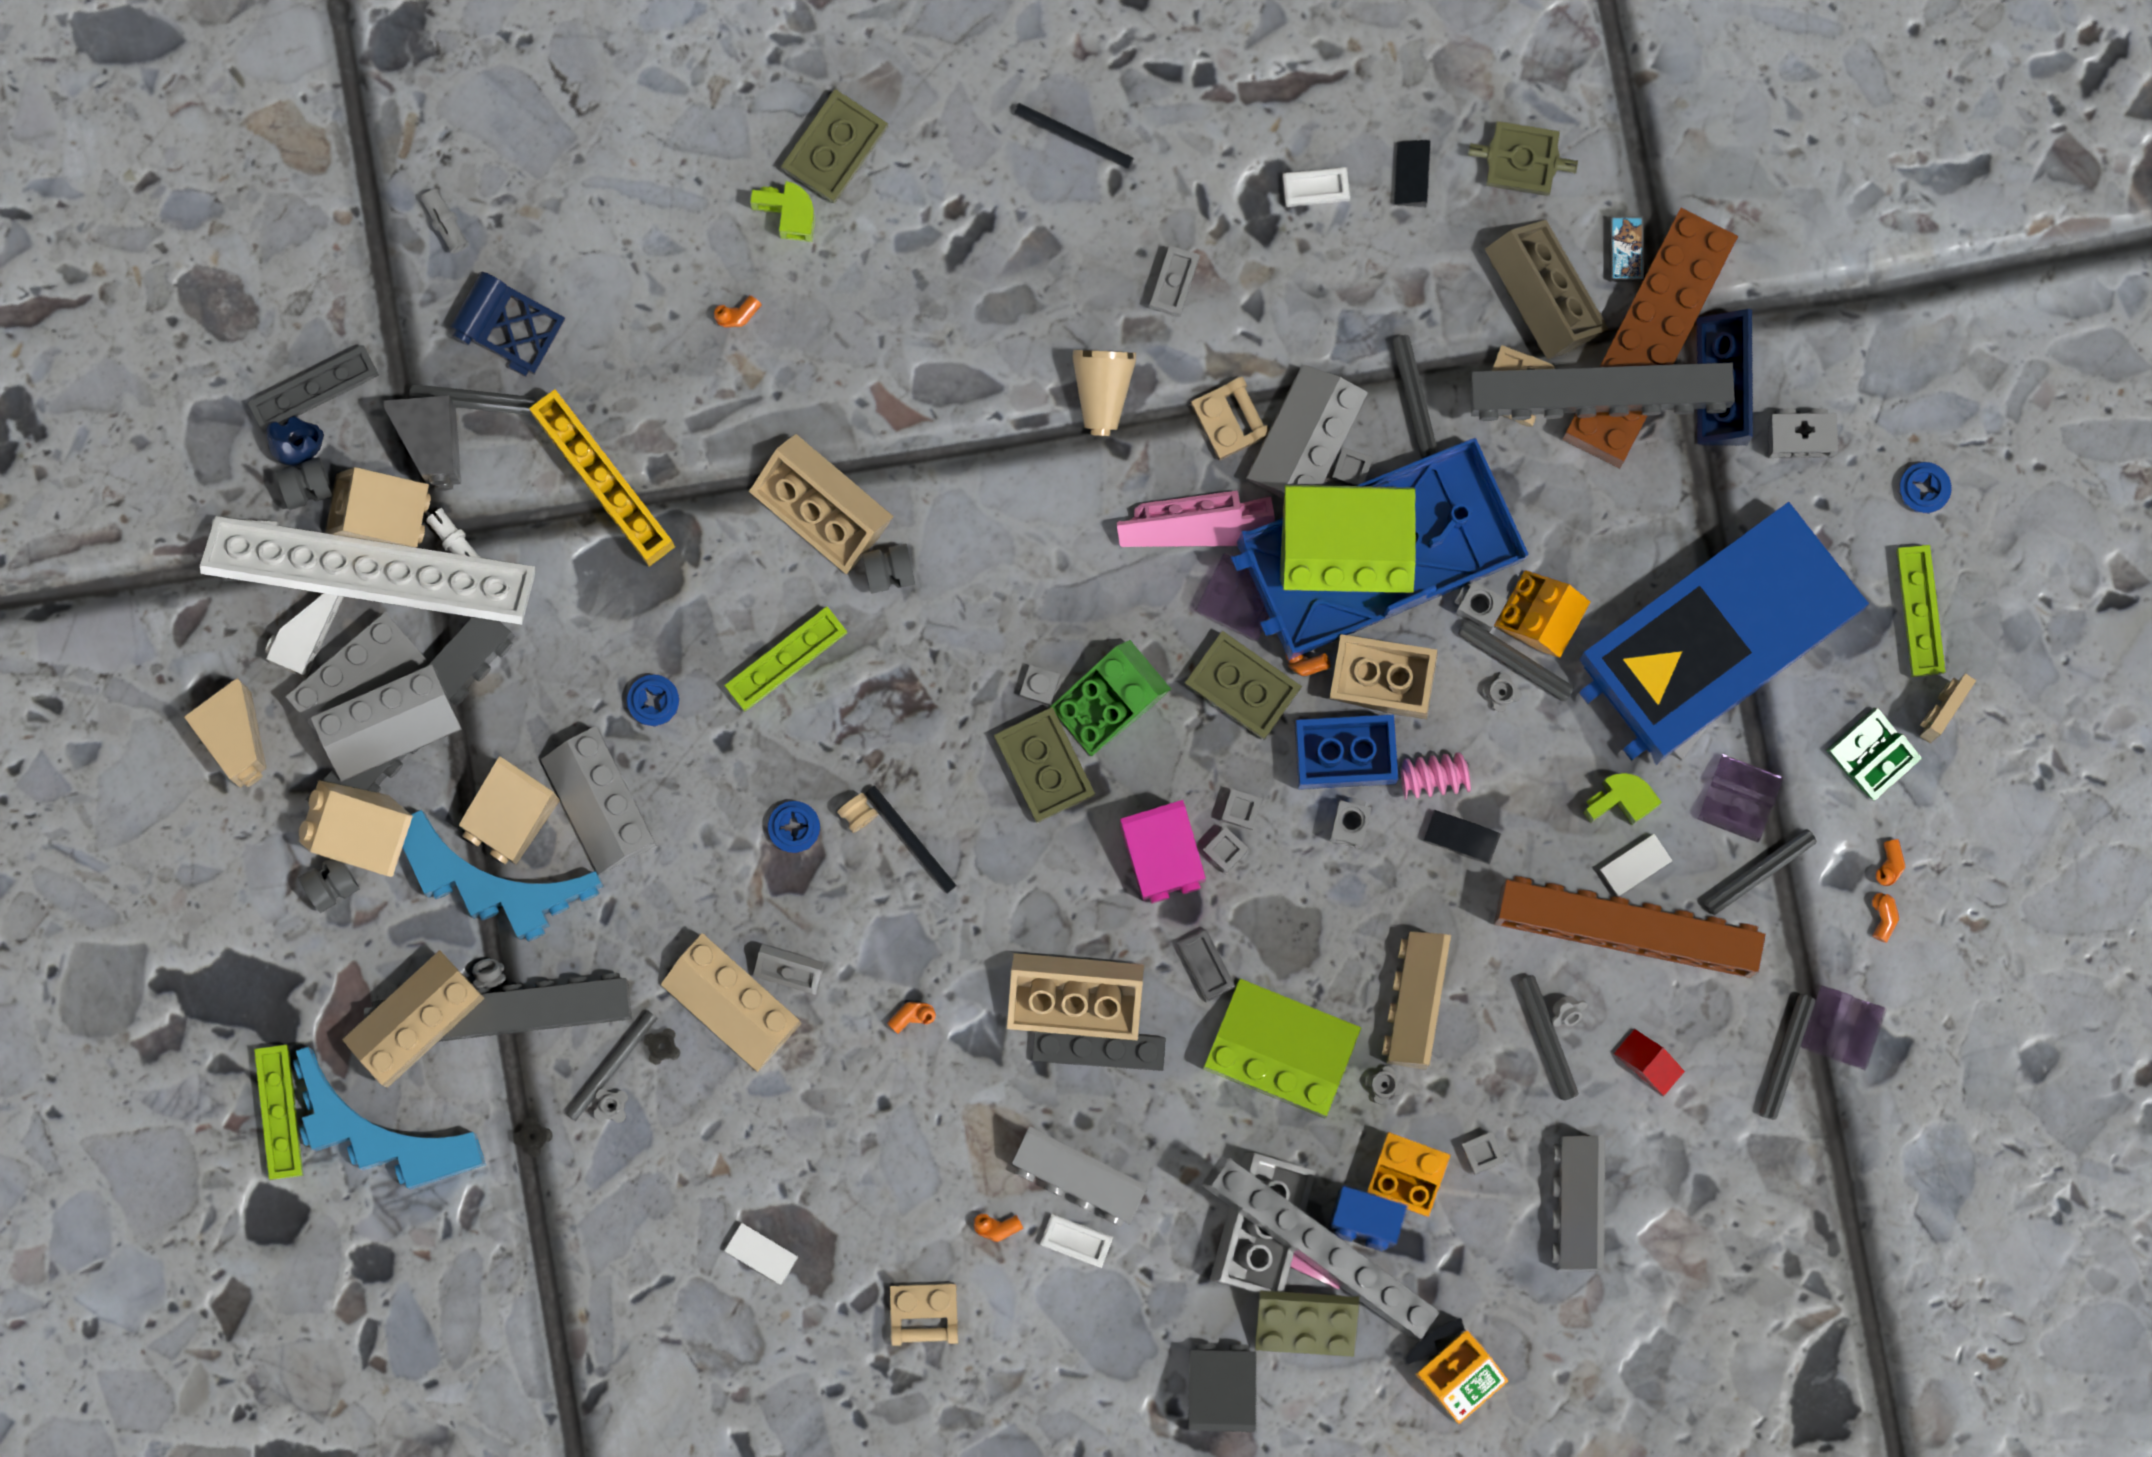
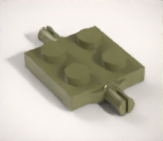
M1501 121L1496 122L1494 138L1489 146L1470 143L1468 156L1487 159L1489 170L1486 186L1546 196L1550 195L1552 180L1557 170L1576 174L1578 160L1559 158L1558 142L1560 131Z

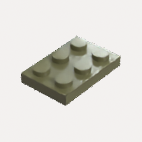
M835 89L781 165V169L835 204L887 130L888 123Z
M1224 631L1219 634L1185 682V685L1263 740L1266 739L1302 688L1300 684Z
M1053 707L994 735L1037 824L1095 796V792Z
M1260 1291L1255 1351L1354 1357L1359 1297Z

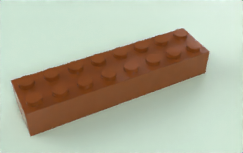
M1680 208L1600 367L1673 365L1738 235ZM1629 411V415L1621 417L1609 416V412H1596L1595 417L1579 418L1576 413L1563 441L1620 469L1647 416L1642 415V411Z
M1513 876L1512 880H1506L1501 886L1494 921L1496 926L1751 978L1759 972L1766 933L1758 932V926L1739 923V927L1727 926L1725 919L1707 916L1706 920H1698L1693 918L1694 913L1683 910H1674V913L1671 914L1661 912V906L1649 903H1642V907L1631 906L1628 899L1610 896L1609 900L1597 899V893L1587 890H1577V893L1574 894L1564 892L1565 887L1562 885L1545 883L1543 887L1532 885L1531 879Z

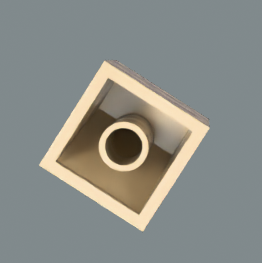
M356 467L336 474L326 534L417 548L418 544H421L425 533V526L421 524L423 513L427 512L430 505L431 496L427 493L429 484Z
M236 678L184 716V718L229 779L241 788L243 785L250 787L263 777L261 772L267 769L252 693L246 685Z
M499 756L459 826L465 831L463 834L465 839L477 847L484 843L492 849L489 854L504 865H506L508 860L516 865L560 802V799L552 790Z
M319 780L316 790L312 791L309 798L310 808L306 820L301 823L299 828V842L312 853L393 877L413 816L389 795Z

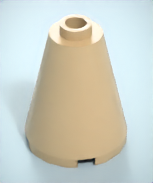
M1073 350L1072 359L1084 427L1091 429V435L1110 436V430H1117L1136 363V353Z

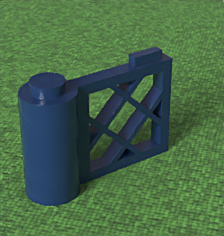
M481 271L449 328L454 331L452 337L459 342L469 346L472 341L510 361L509 368L526 377L528 372L535 375L566 318L514 290L498 278ZM511 297L524 304L527 315L511 320L508 319L505 307ZM529 307L535 309L538 312L531 314ZM503 313L505 321L497 323ZM545 315L556 321L551 332L537 336L532 318ZM528 320L533 337L515 342L510 325ZM506 326L511 343L497 346L487 339L493 329ZM547 338L541 348L539 340ZM535 341L538 355L533 364H530L520 358L517 346ZM513 347L515 355L506 351L505 349Z

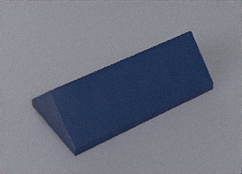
M1744 309L1697 318V364L1733 363L1735 399L1731 408H1726V412L1707 413V409H1697V444L1747 446L1753 438L1752 310Z

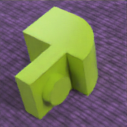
M786 181L784 193H779V189L773 187H760V191L752 190L750 201L752 210L781 213L779 227L781 239L813 242L815 213L811 198L802 187Z
M1620 773L1612 775L1602 782L1608 794L1605 795L1601 790L1587 800L1586 803L1589 807L1583 814L1592 823L1611 808L1618 805L1629 822L1634 825L1659 807L1662 802L1649 784L1642 778L1632 774Z

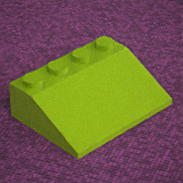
M1285 485L1279 578L1283 590L1414 593L1416 563L1415 488Z
M1240 978L1203 1070L1325 1119L1362 1027Z

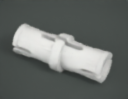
M442 508L435 511L438 520L433 514L426 519V522L443 541L442 546L446 551L450 550L452 554L481 558L466 541V534L463 530H458Z

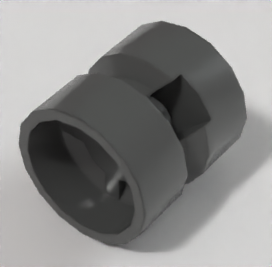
M320 457L302 462L301 468H296L292 465L276 471L278 483L289 510L307 505L308 499L311 498L317 502L333 496L330 481Z
M907 544L889 547L887 553H883L880 549L862 553L871 594L888 591L890 585L893 584L897 588L915 585Z
M331 858L322 862V869L317 870L313 868L298 877L303 889L319 913L334 906L337 897L345 899L360 890L346 864Z

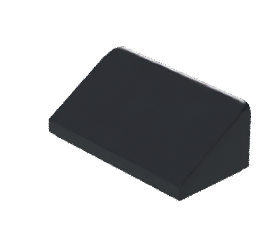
M1431 140L1397 142L1394 206L1426 207L1428 201Z

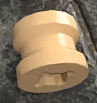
M864 793L857 795L837 811L841 818L847 819L852 833L859 831L879 815L875 808L868 806L867 797Z

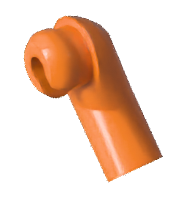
M749 295L739 308H728L725 305H720L714 310L713 315L717 324L722 327H742L748 323L762 304L755 297Z
M1326 653L1312 658L1302 654L1290 660L1286 655L1289 669L1301 676H1309L1331 667Z
M1899 839L1883 842L1887 860L1875 874L1877 882L1883 886H1890L1896 883L1905 870L1906 865Z
M1877 893L1872 898L1871 903L1872 907L1879 911L1881 920L1872 936L1883 943H1887L1899 921V913L1895 899L1891 895Z
M907 1002L887 1024L899 1034L909 1023L931 1024L936 1018V1012L933 1006L928 1003Z
M981 1213L975 1217L973 1222L974 1229L979 1236L994 1242L1002 1241L1024 1229L1017 1214L1000 1222L989 1217L988 1214Z

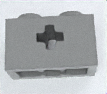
M1824 408L1810 409L1808 414H1796L1795 409L1777 410L1776 414H1772L1768 419L1769 458H1833L1838 452L1837 413H1828V409ZM1800 426L1803 427L1804 432L1809 433L1806 439H1802L1801 433H1795Z

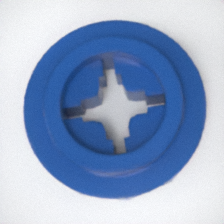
M1921 462L1914 464L1905 471L1900 479L1899 493L1904 500V505L1909 506L1915 512L1930 514L1941 509L1950 498L1952 491L1951 480L1946 471L1934 463ZM1929 476V488L1936 493H1927L1921 500V490L1914 484H1922Z
M646 675L639 678L631 686L627 696V705L631 715L639 723L653 727L668 723L677 713L680 701L675 685L669 679L660 675ZM648 689L654 696L666 693L659 700L661 712L653 706L641 709L648 702L645 690Z
M789 801L779 805L772 812L768 821V833L772 842L785 852L799 853L807 850L815 843L819 836L820 821L818 815L813 808L800 801ZM792 814H795L798 824L808 826L798 830L796 841H794L790 831L780 829L790 825Z

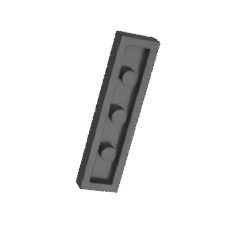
M362 345L248 402V405L261 431L266 433L267 426L270 423L276 421L281 425L289 421L290 417H297L379 376L365 346Z
M1035 1032L1033 1062L1163 1071L1166 1038L1138 1036L1137 1041Z

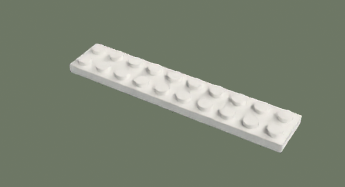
M215 516L200 563V573L522 625L535 577V567Z

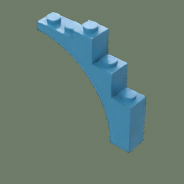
M422 810L412 814L413 817L403 844L406 856L424 894L428 898L434 896L435 899L447 896L453 892L452 887L457 885L467 909L474 919L480 917L481 921L489 919L498 914V908L503 906L516 936L520 940L526 938L527 942L545 934L544 929L550 927L545 914L549 912L552 916L560 914L570 908L568 903L580 898L581 902L592 899L599 894L598 889L604 887L596 871L579 878L547 884L522 883L495 877L477 869L455 854L442 841Z
M307 1047L296 1051L298 1059L293 1061L298 1078H304L307 1086V1091L303 1092L304 1100L308 1110L313 1109L315 1113L302 1118L304 1126L300 1127V1132L305 1146L310 1145L312 1150L319 1151L351 1140L352 1145L347 1146L348 1154L352 1164H358L361 1170L373 1168L398 1159L399 1164L395 1165L396 1175L399 1183H405L408 1189H414L486 1166L476 1133L471 1132L445 1138H419L405 1136L376 1126L361 1117L338 1096L322 1072L313 1049Z

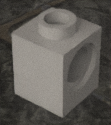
M1473 581L1470 588L1463 586L1454 603L1459 605L1456 612L1458 616L1474 622L1490 633L1508 599ZM1474 598H1481L1485 600L1488 608L1482 613L1475 612L1470 606V601Z
M1347 797L1346 801H1339L1329 842L1357 849L1362 848L1372 809L1365 806L1366 801ZM1346 814H1354L1359 818L1360 826L1355 830H1349L1343 825L1342 818Z

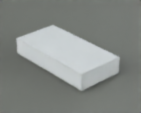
M1347 167L1283 173L1286 207L1350 201Z
M1653 834L1599 871L1615 895L1619 897L1671 863L1672 859L1656 835Z
M1051 1214L1040 1245L1102 1268L1113 1237Z
M741 1223L725 1249V1252L780 1285L783 1284L798 1259V1256Z

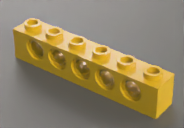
M556 389L529 408L533 417L649 567L675 548L671 538Z

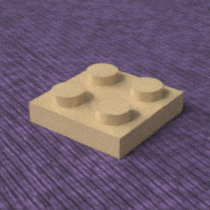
M1965 673L1958 680L1953 678L1950 683L1946 684L1937 698L1942 703L1940 706L1936 704L1933 709H1930L1920 726L1925 728L1920 735L1921 738L1932 743L1943 733L1977 680Z

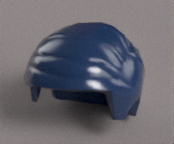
M296 416L290 417L288 423L284 426L274 421L267 426L266 430L268 447L271 454L279 463L284 465L297 466L304 461L312 459L320 450L324 438L323 431L316 424L302 421Z

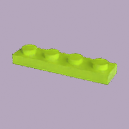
M1930 545L1897 548L1896 554L1911 677L1944 674L1946 670Z
M827 606L724 686L743 711L746 712L847 634V630Z
M281 1045L254 1049L269 1180L304 1176L289 1046Z

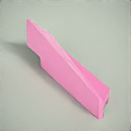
M1237 490L1142 503L1134 509V517L1132 519L1117 522V530L1121 547L1238 546L1236 542L1241 532L1245 530L1251 531L1275 521L1271 497L1240 503Z

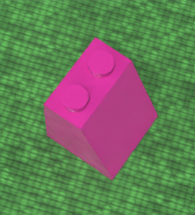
M1183 800L1120 819V830L1143 901L1150 899L1151 904L1169 899L1168 893L1180 889L1182 894L1201 889L1200 883L1205 882L1206 877Z

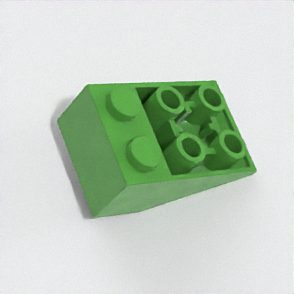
M1129 640L1111 650L1050 708L1053 707L1059 719L1089 755L1093 756L1151 709L1172 689L1133 642Z

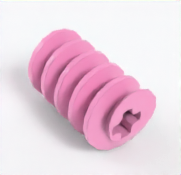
M1461 752L1455 753L1453 762L1448 754H1443L1440 764L1435 755L1429 757L1427 765L1422 757L1416 758L1414 767L1410 759L1406 758L1403 760L1401 784L1405 800H1407L1409 790H1412L1416 799L1420 798L1421 789L1424 788L1429 797L1433 796L1434 787H1438L1442 796L1446 794V789L1449 785L1455 794H1458L1460 784H1464L1467 792L1471 791L1468 764Z

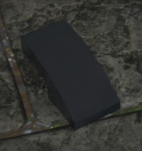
M1434 810L1424 841L1428 844L1457 852L1461 856L1490 864L1501 834L1473 822Z
M1458 1318L1438 1327L1417 1342L1403 1358L1405 1365L1439 1354L1434 1341L1465 1331L1462 1319Z

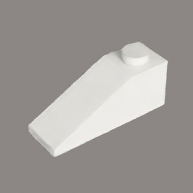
M323 593L280 628L277 636H271L265 649V653L268 654L266 659L277 667L307 679L344 596Z

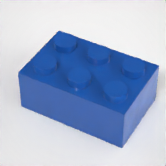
M1394 715L1296 720L1294 726L1298 790L1395 785L1397 783L1398 767Z
M1343 1186L1338 1191L1327 1229L1334 1231L1333 1234L1341 1240L1352 1242L1355 1238L1366 1241L1365 1247L1383 1252L1385 1249L1397 1244L1408 1205Z

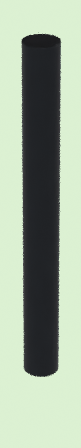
M1021 103L1015 109L1014 115L1127 169H1130L1134 161V157Z
M871 787L865 795L947 894L954 890L957 885L877 787Z

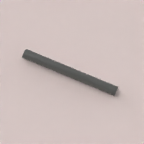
M650 1011L644 1014L566 1112L568 1116L575 1121L578 1120L596 1097L597 1091L605 1086L658 1018Z

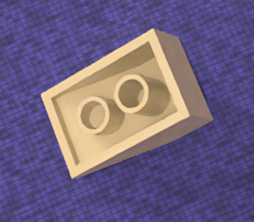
M1341 634L1330 699L1395 715L1427 720L1438 658L1437 649Z

